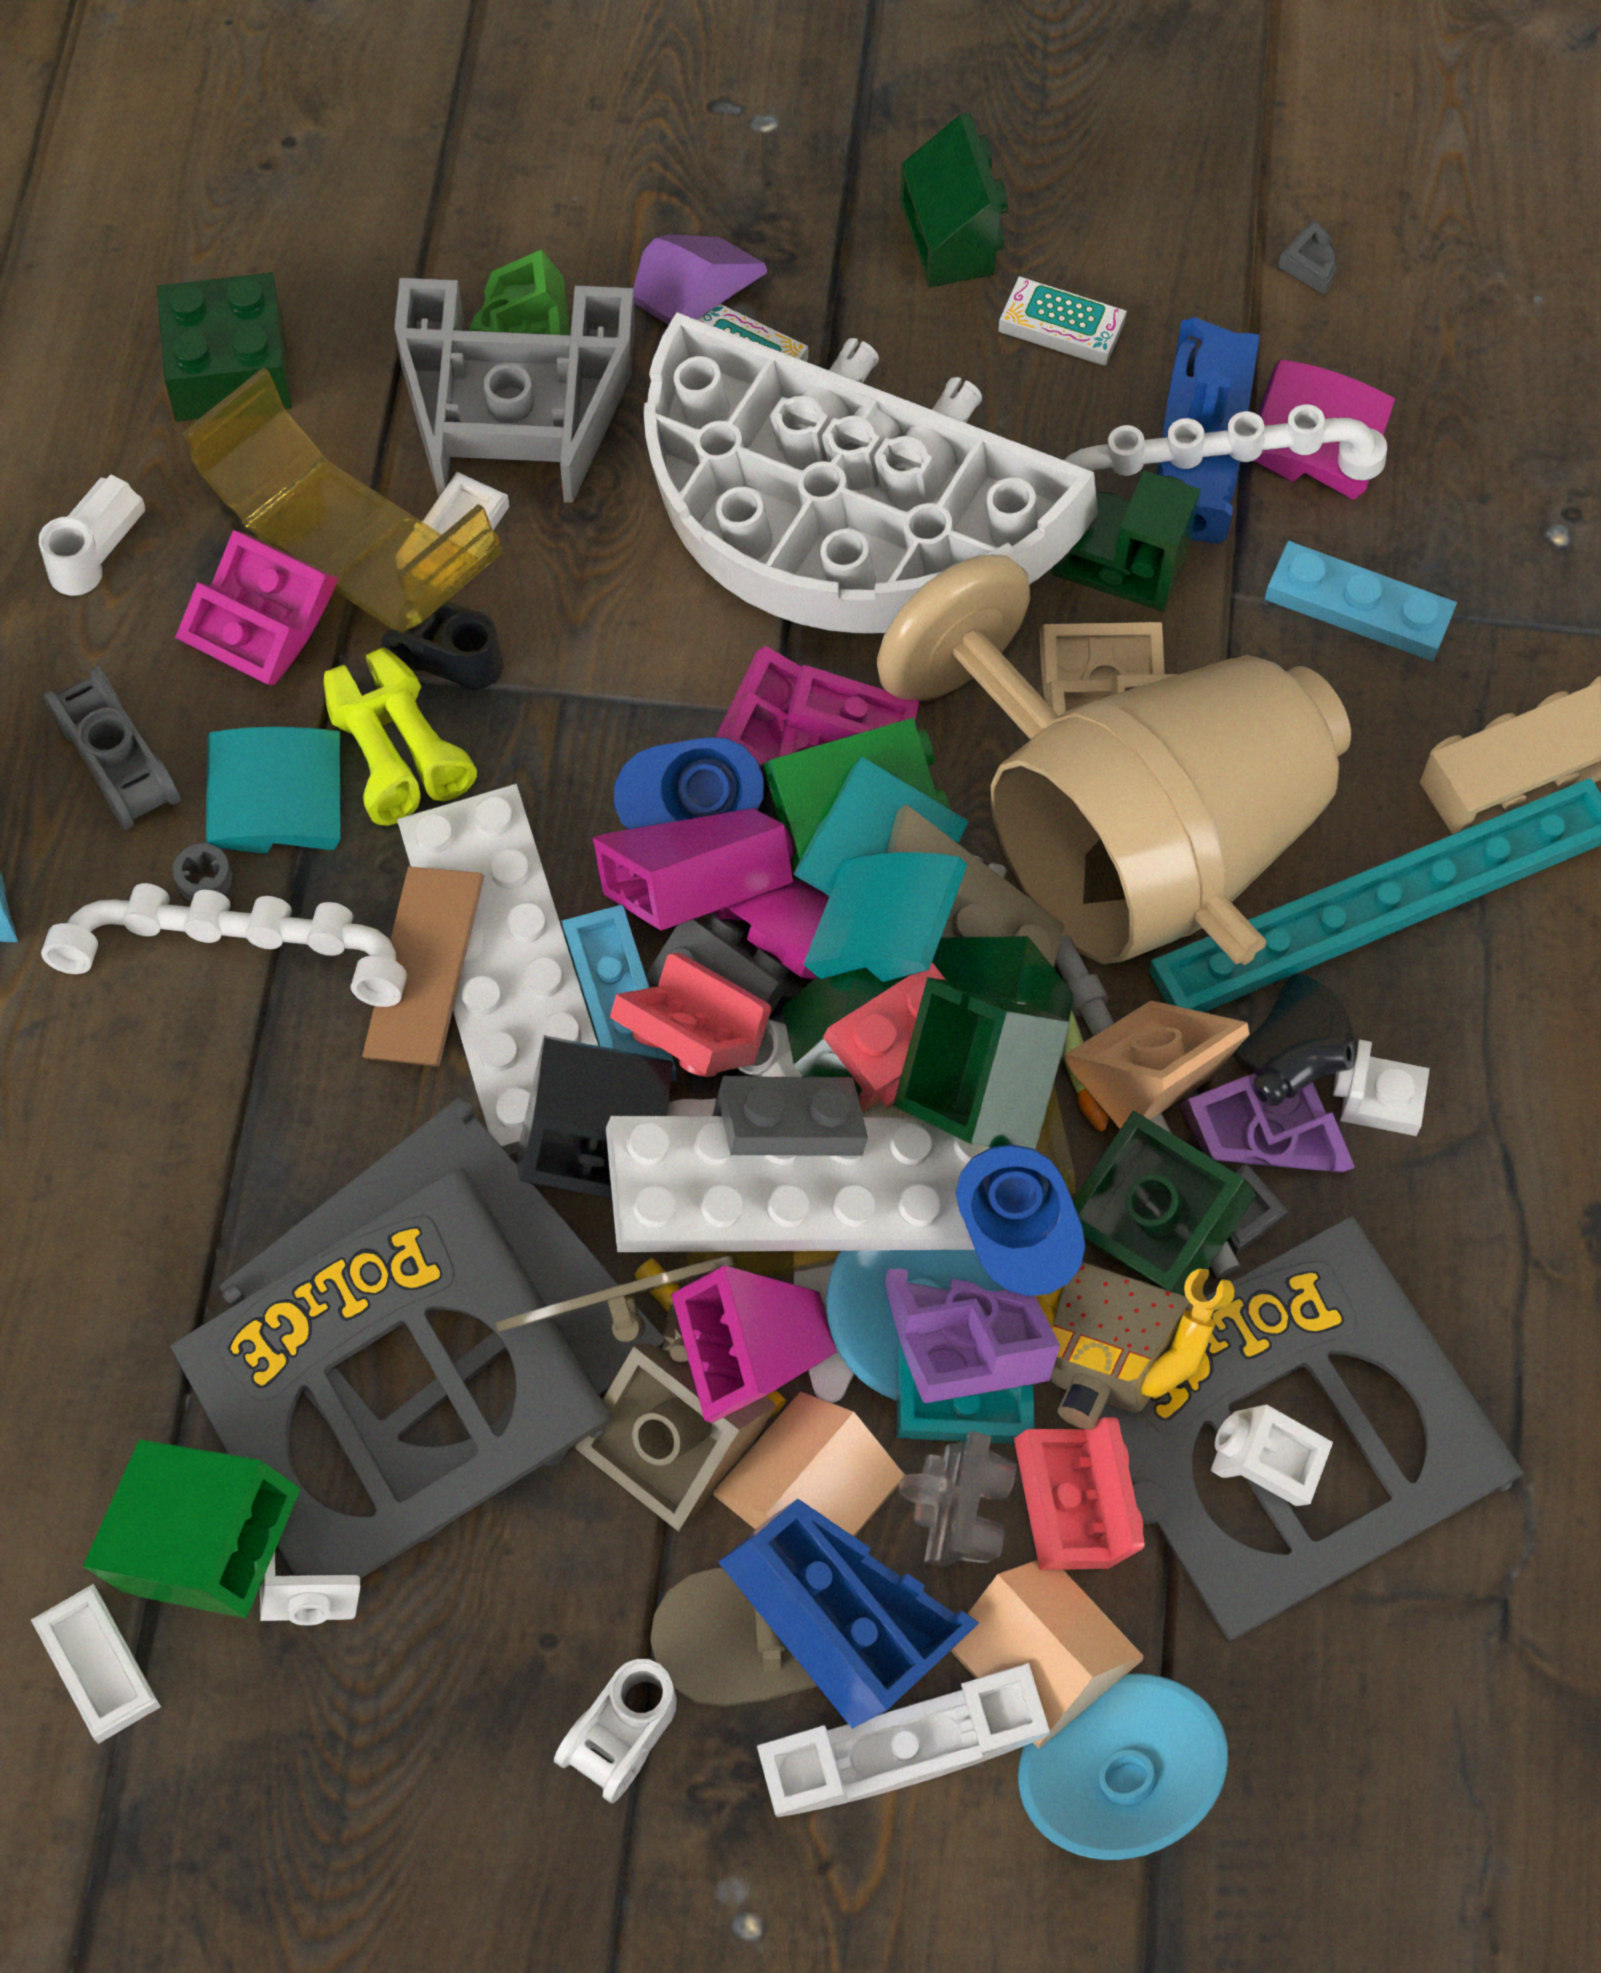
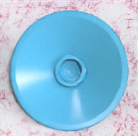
M975 1250L840 1251L831 1270L827 1286L826 1312L828 1325L839 1354L850 1370L862 1382L876 1392L896 1400L899 1336L885 1285L887 1270L897 1268L908 1270L907 1282L949 1290L952 1279L972 1282L988 1291L1004 1290V1287L990 1278L979 1261Z
M1126 1674L1040 1749L1033 1742L1023 1747L1018 1770L1020 1797L1029 1818L1036 1828L1054 1844L1069 1852L1102 1860H1121L1144 1856L1159 1851L1184 1837L1203 1820L1213 1807L1221 1792L1227 1773V1740L1216 1713L1201 1696L1179 1682L1156 1675Z

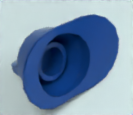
M705 737L658 745L636 753L622 767L614 784V806L621 823L627 829L752 808L758 810L763 800L764 777L754 756L743 745L727 738Z
M1014 1144L990 1147L972 1157L960 1172L956 1197L960 1214L979 1261L990 1278L1006 1290L1026 1296L1050 1294L1068 1284L1081 1267L1085 1251V1240L1082 1224L1067 1185L1052 1160L1033 1148Z

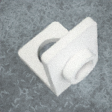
M274 1552L260 1585V1621L290 1620L298 1625H316L326 1620L353 1619L356 1615L360 1592V1577L357 1575L275 1576Z

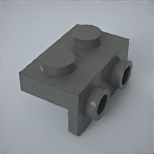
M714 913L711 914L709 919L698 917L678 924L646 974V979L658 987L667 955L680 952L769 1003L771 1006L770 1015L782 996L794 998L803 989L801 985L787 976L790 969L781 964V961L775 955L760 948L754 952L740 941L744 932L738 926L727 919L720 920Z
M722 1077L712 1116L723 1117L730 1155H863L868 1135L854 1078Z

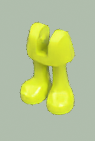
M382 647L366 655V661L374 685L378 688L377 690L362 696L345 665L325 671L323 684L327 711L332 725L353 734L368 762L371 774L363 795L364 806L374 823L390 826L397 824V819L412 815L419 806L421 796L418 782L411 769L398 754L383 725L394 722L409 748L422 785L433 800L448 801L467 792L477 778V769L463 749L442 740L431 728L416 703L421 689L417 677L401 659L390 650Z

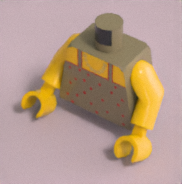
M1082 1262L1080 1269L1068 1284L1050 1294L1035 1295L1060 1344L1051 1374V1382L1067 1390L1058 1408L1060 1417L1073 1426L1091 1430L1095 1428L1105 1404L1131 1413L1143 1410L1151 1397H1161L1195 1375L1200 1367L1216 1325L1215 1321L1211 1318L1213 1311L1227 1307L1234 1298L1235 1291L1232 1283L1229 1280L1222 1279L1217 1287L1216 1295L1208 1301L1203 1295V1285L1209 1275L1208 1269H1197L1190 1273L1185 1282V1296Z

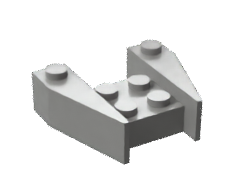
M400 278L394 327L403 374L438 497H440L448 485L451 457L560 462L564 502L573 503L632 377L635 341L633 288L575 286L571 335L463 331L464 318L458 280Z

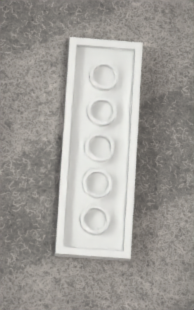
M517 784L397 819L411 867L479 872L485 875L453 1012L488 1132L508 1155L518 1151L543 1036L546 1035L598 1046Z
M610 1116L606 1126L617 1252L975 1250L959 1211L956 1188L960 1172L972 1157L990 1147L971 1145L916 1117H863L868 1140L862 1156L730 1155L722 1116Z

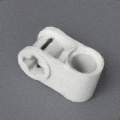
M635 1659L624 1663L615 1672L591 1708L570 1729L556 1752L554 1762L562 1768H566L569 1765L573 1766L604 1789L602 1796L610 1803L617 1801L632 1783L643 1766L648 1753L675 1715L677 1698L669 1673L661 1664L650 1659ZM641 1682H651L658 1685L663 1691L660 1703L653 1710L646 1713H636L625 1706V1697L628 1690ZM591 1748L598 1751L600 1754H602L604 1757H606L613 1763H609L606 1760H604L598 1754L593 1752Z

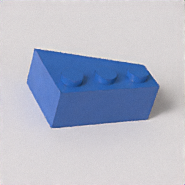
M797 1498L762 1523L718 1563L853 1729L887 1711L970 1633L979 1622L963 1611L955 1614L923 1592L924 1584L908 1573L901 1577L868 1554L871 1549L870 1547Z

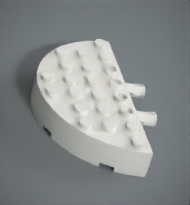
M676 312L662 336L649 372L651 384L648 392V401L644 403V424L650 460L671 523L687 550L701 567L723 587L749 604L772 615L801 625L840 632L885 633L902 606L925 583L948 567L977 555H1007L1025 569L1030 585L1070 551L1098 515L1094 472L966 423L974 409L982 401L981 392L967 380L960 392H958L957 389L962 383L961 378H951L931 410L863 384L872 368L879 361L877 352L864 341H862L855 353L854 350L858 345V339H848L831 368L826 370Z

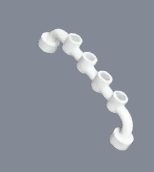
M1304 404L1295 407L1290 412L1288 423L1264 426V422L1259 415L1244 411L1235 414L1230 419L1228 430L1204 433V429L1199 422L1184 418L1175 421L1170 426L1168 437L1144 440V436L1138 428L1124 425L1115 428L1110 433L1108 444L1080 449L1070 454L1064 461L1090 471L1111 468L1119 475L1129 476L1136 474L1142 469L1144 464L1170 461L1178 468L1189 469L1197 466L1203 457L1230 454L1237 461L1250 462L1257 459L1263 450L1289 447L1297 454L1310 455L1317 452L1321 448L1322 443L1340 442L1338 464L1341 471L1352 479L1368 480L1379 475L1384 469L1387 442L1380 432L1369 428L1359 420L1351 418L1325 419L1323 412L1318 407Z
M148 883L136 885L133 888L129 901L118 899L98 900L83 906L70 917L67 923L53 925L48 931L41 951L44 961L54 969L69 974L85 973L90 970L98 948V941L91 932L97 927L115 924L124 925L129 931L141 936L157 935L160 929L186 932L191 938L205 943L216 942L222 935L247 938L253 945L264 949H276L283 942L307 944L314 951L330 956L341 954L344 948L365 951L370 956L358 961L351 983V990L358 999L373 1006L389 1007L399 1003L407 979L406 970L396 962V951L389 938L377 929L361 924H352V912L338 903L325 902L319 904L312 920L290 917L292 913L290 905L277 897H259L254 903L252 913L229 911L231 903L223 894L213 890H200L194 894L191 906L186 907L168 905L170 901L168 893L164 889Z

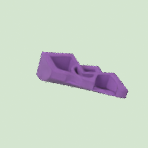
M1251 1074L1189 1098L1179 1104L1200 1147L1207 1156L1215 1161L1339 1173L1355 1168L1332 1112L1329 1114L1325 1113L1313 1082L1293 1098L1285 1097L1281 1104L1269 1106L1267 1101L1262 1103L1255 1095L1252 1084L1254 1078L1258 1075Z
M900 1268L887 1270L885 1285L893 1319L905 1358L923 1403L1050 1381L1060 1344L1035 1296H1026L1006 1289L988 1291L980 1288L975 1283L952 1279L949 1290L907 1282L908 1270Z

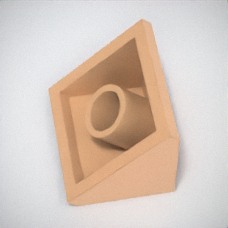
M1150 1000L1065 1054L1067 1067L1121 1129L1133 1110L1151 1120L1210 1081L1250 1033L1248 1022Z
M800 1391L713 1491V1495L754 1529H757L767 1519L798 1498L855 1537L904 1480L905 1474L854 1411Z
M1038 1560L997 1574L967 1614L978 1621L979 1624L950 1650L975 1679L1029 1663L1051 1734L1033 1742L1038 1749L1143 1661L1141 1652L1064 1570H1040Z

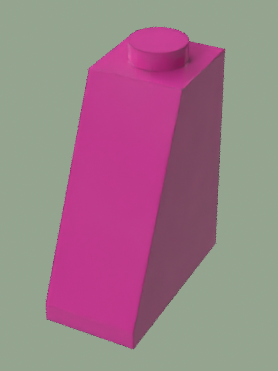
M754 808L605 833L593 837L603 895L619 905L623 904L625 909L660 931L793 883L790 859L794 855V847L789 832L784 824Z
M724 1265L671 1294L704 1421L716 1422L768 1395L837 1353L819 1291Z

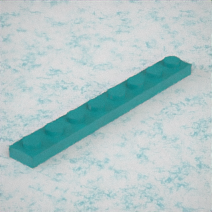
M1590 777L1251 918L1248 921L1264 937L1266 945L1255 953L1254 960L1244 966L1241 962L1236 965L1219 945L1208 936L1151 960L1149 973L1166 1004L1200 1012L1209 1011L1600 846L1601 793Z

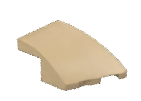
M1162 622L1043 624L1039 628L1044 700L1059 716L1076 706L1177 675L1165 674Z

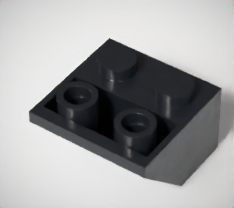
M544 1035L515 1160L519 1181L612 1199L606 1126L610 1116H667L673 1069L672 1061Z

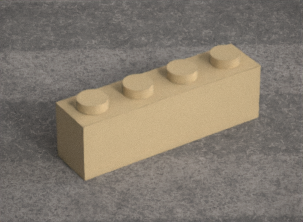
M1601 675L1586 688L1572 694H1568L1567 691L1557 692L1543 700L1536 709L1516 716L1514 713L1504 714L1490 722L1481 732L1464 739L1460 735L1449 737L1431 750L1420 784L1452 835L1590 777L1594 783L1601 780Z

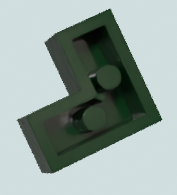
M1143 470L1130 502L1110 492L1096 491L1098 515L1081 539L1053 566L1052 575L1165 612L1188 554L1201 489L1187 485L1182 480L1173 476H1160Z
M1029 936L944 937L940 939L932 963L945 980L989 987L1025 1002V1005L1034 1006L1069 1021L1073 992Z

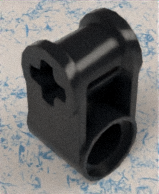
M421 589L409 592L405 599L407 609L395 629L385 632L381 639V646L394 653L410 669L423 670L455 682L464 688H486L495 683L501 676L504 667L496 627L489 616L443 600L441 597ZM480 648L477 651L465 652L469 649Z

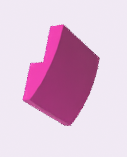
M1280 359L1272 371L1258 415L1262 418L1264 426L1288 423L1289 414L1295 407L1309 404L1318 407L1323 412L1325 419L1351 418L1359 420L1369 428L1384 435L1395 398L1340 373L1305 363ZM1340 442L1322 443L1321 448L1310 455L1297 454L1289 447L1263 450L1261 455L1254 460L1291 482H1294L1303 473H1306L1353 500L1366 490L1369 479H1352L1341 471L1338 464Z
M233 530L212 584L207 585L197 582L175 638L268 685L274 686L293 663L309 639L330 600L339 578L249 534Z
M803 664L791 700L776 758L906 719L914 718L915 721L919 701L900 699L886 690Z

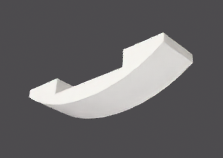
M1029 1663L962 1683L963 1690L877 1715L853 1729L849 1724L827 1730L826 1726L823 1725L757 1745L776 1817L823 1809L904 1788L984 1762L1051 1735Z

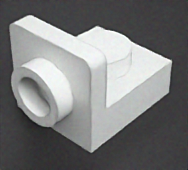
M1359 1039L1356 1045L1353 1068L1347 1071L1336 1072L1333 1096L1344 1098L1340 1121L1417 1136L1422 1125L1430 1068L1370 1057L1372 1042Z
M1267 1404L1235 1411L1218 1430L1215 1438V1449L1218 1452L1211 1471L1222 1478L1242 1475L1295 1506L1311 1504L1333 1442Z

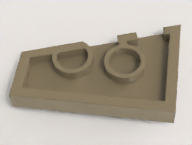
M907 804L899 808L886 853L922 852L959 856L968 864L941 938L1029 936L1054 968L1064 924Z

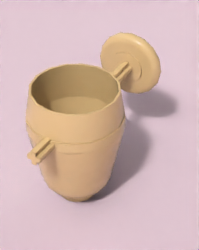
M977 555L948 567L925 583L902 606L884 634L877 656L880 683L883 689L897 698L924 702L956 691L975 678L1029 737L1030 740L999 765L990 785L992 818L1000 844L1025 895L1064 924L1062 936H1070L1078 953L1101 964L1123 962L1171 943L1180 937L1190 936L1201 928L1208 933L1236 965L1241 962L1244 966L1254 960L1255 953L1265 947L1266 940L1232 902L1316 820L1335 796L1338 788V756L1345 753L1349 748L1351 728L1345 708L1330 684L1318 673L1307 667L1296 666L1285 671L1274 662L1256 656L1244 655L1079 705L1059 716L1001 654L1021 627L1031 600L1028 574L1024 568L1007 555ZM1101 839L1119 874L1126 899L1083 904L1085 857L1090 849Z

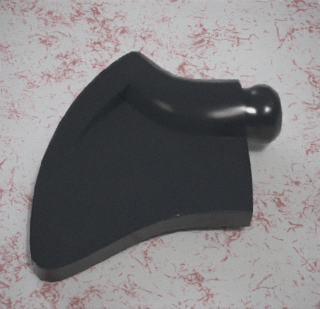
M1295 974L1286 981L1272 1011L1264 1023L1242 1042L1233 1055L1240 1065L1258 1075L1254 1078L1252 1084L1257 1098L1262 1103L1267 1101L1269 1106H1277L1283 1102L1285 1097L1293 1098L1311 1082L1324 1075L1351 1070L1355 1060L1356 1041L1348 1014L1339 998L1315 979L1304 974Z

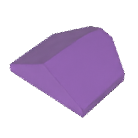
M664 235L654 238L642 253L633 287L634 304L667 325L670 324L676 312L693 319H698L765 275L767 269L764 262L721 237Z

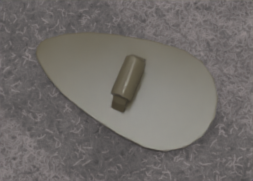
M732 1256L686 1266L495 1322L497 1332L608 1303L613 1318L612 1333L614 1337L622 1342L635 1341L642 1337L646 1327L643 1318L638 1314L634 1295L698 1278L724 1265L732 1267L734 1266Z
M713 1568L690 1574L668 1590L654 1613L650 1642L655 1662L661 1664L669 1673L674 1691L697 1704L728 1707L756 1703L817 1686L723 1568Z

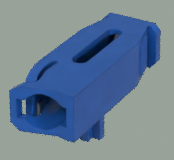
M1196 317L1181 321L1176 348L1177 356L1169 388L1161 438L1168 437L1170 426L1175 421L1184 418L1199 422L1204 429V433L1228 430V423L1235 414L1249 410L1260 335L1235 333ZM1188 335L1199 340L1201 342V347H1197V342L1195 340L1188 339ZM1193 365L1192 377H1189ZM1230 454L1203 457L1197 466L1189 469L1178 468L1170 461L1158 462L1156 465L1155 474L1173 476L1182 480L1187 485L1201 489L1191 540L1216 544L1227 540L1233 513V506L1229 502L1233 498L1241 462L1232 458Z

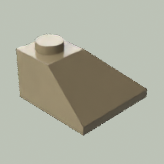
M640 1342L633 1346L603 1398V1402L614 1420L605 1425L606 1431L602 1436L598 1438L588 1436L578 1442L575 1449L679 1532L687 1526L710 1499L717 1486L751 1449L775 1409L776 1404L764 1396L714 1423L704 1421L690 1364L687 1361H673L670 1351Z

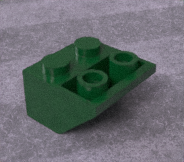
M971 113L958 115L901 165L899 201L929 288L994 275L996 252L1004 248L1000 214L1007 213V193L1002 179L993 178L990 170L992 167V153L986 134L978 135Z

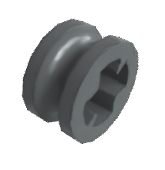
M207 843L192 844L183 849L175 858L172 867L173 877L177 884L178 892L188 903H192L194 894L200 890H213L226 897L231 892L233 876L228 858L215 845ZM207 866H212L215 878L203 877L199 884H194L191 872L203 873Z

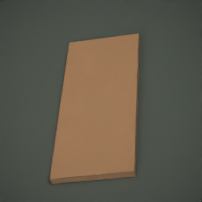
M408 866L390 939L396 951V962L406 970L407 979L399 1003L389 1007L374 1006L362 1055L365 1059L440 1067L485 876L482 873Z

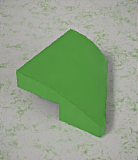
M542 249L492 271L484 290L485 302L482 308L475 314L469 331L570 335L564 276Z

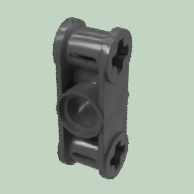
M99 666L89 670V678L59 693L50 690L43 694L44 701L66 740L74 745L98 783L111 811L125 831L134 827V819L166 802L171 806L181 802L178 790L165 766L145 743L130 717L123 709L111 683ZM118 745V746H116L115 748L106 750V749L109 748V747Z

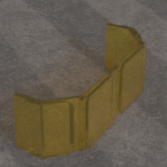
M264 368L183 432L190 448V455L198 472L224 503L235 511L247 529L255 533L261 541L339 578L335 586L339 594L391 629L398 630L401 633H404L409 627L412 629L423 622L503 553L499 538L495 531L492 530L485 508L477 504L446 532L440 534L329 462L284 409L270 373Z

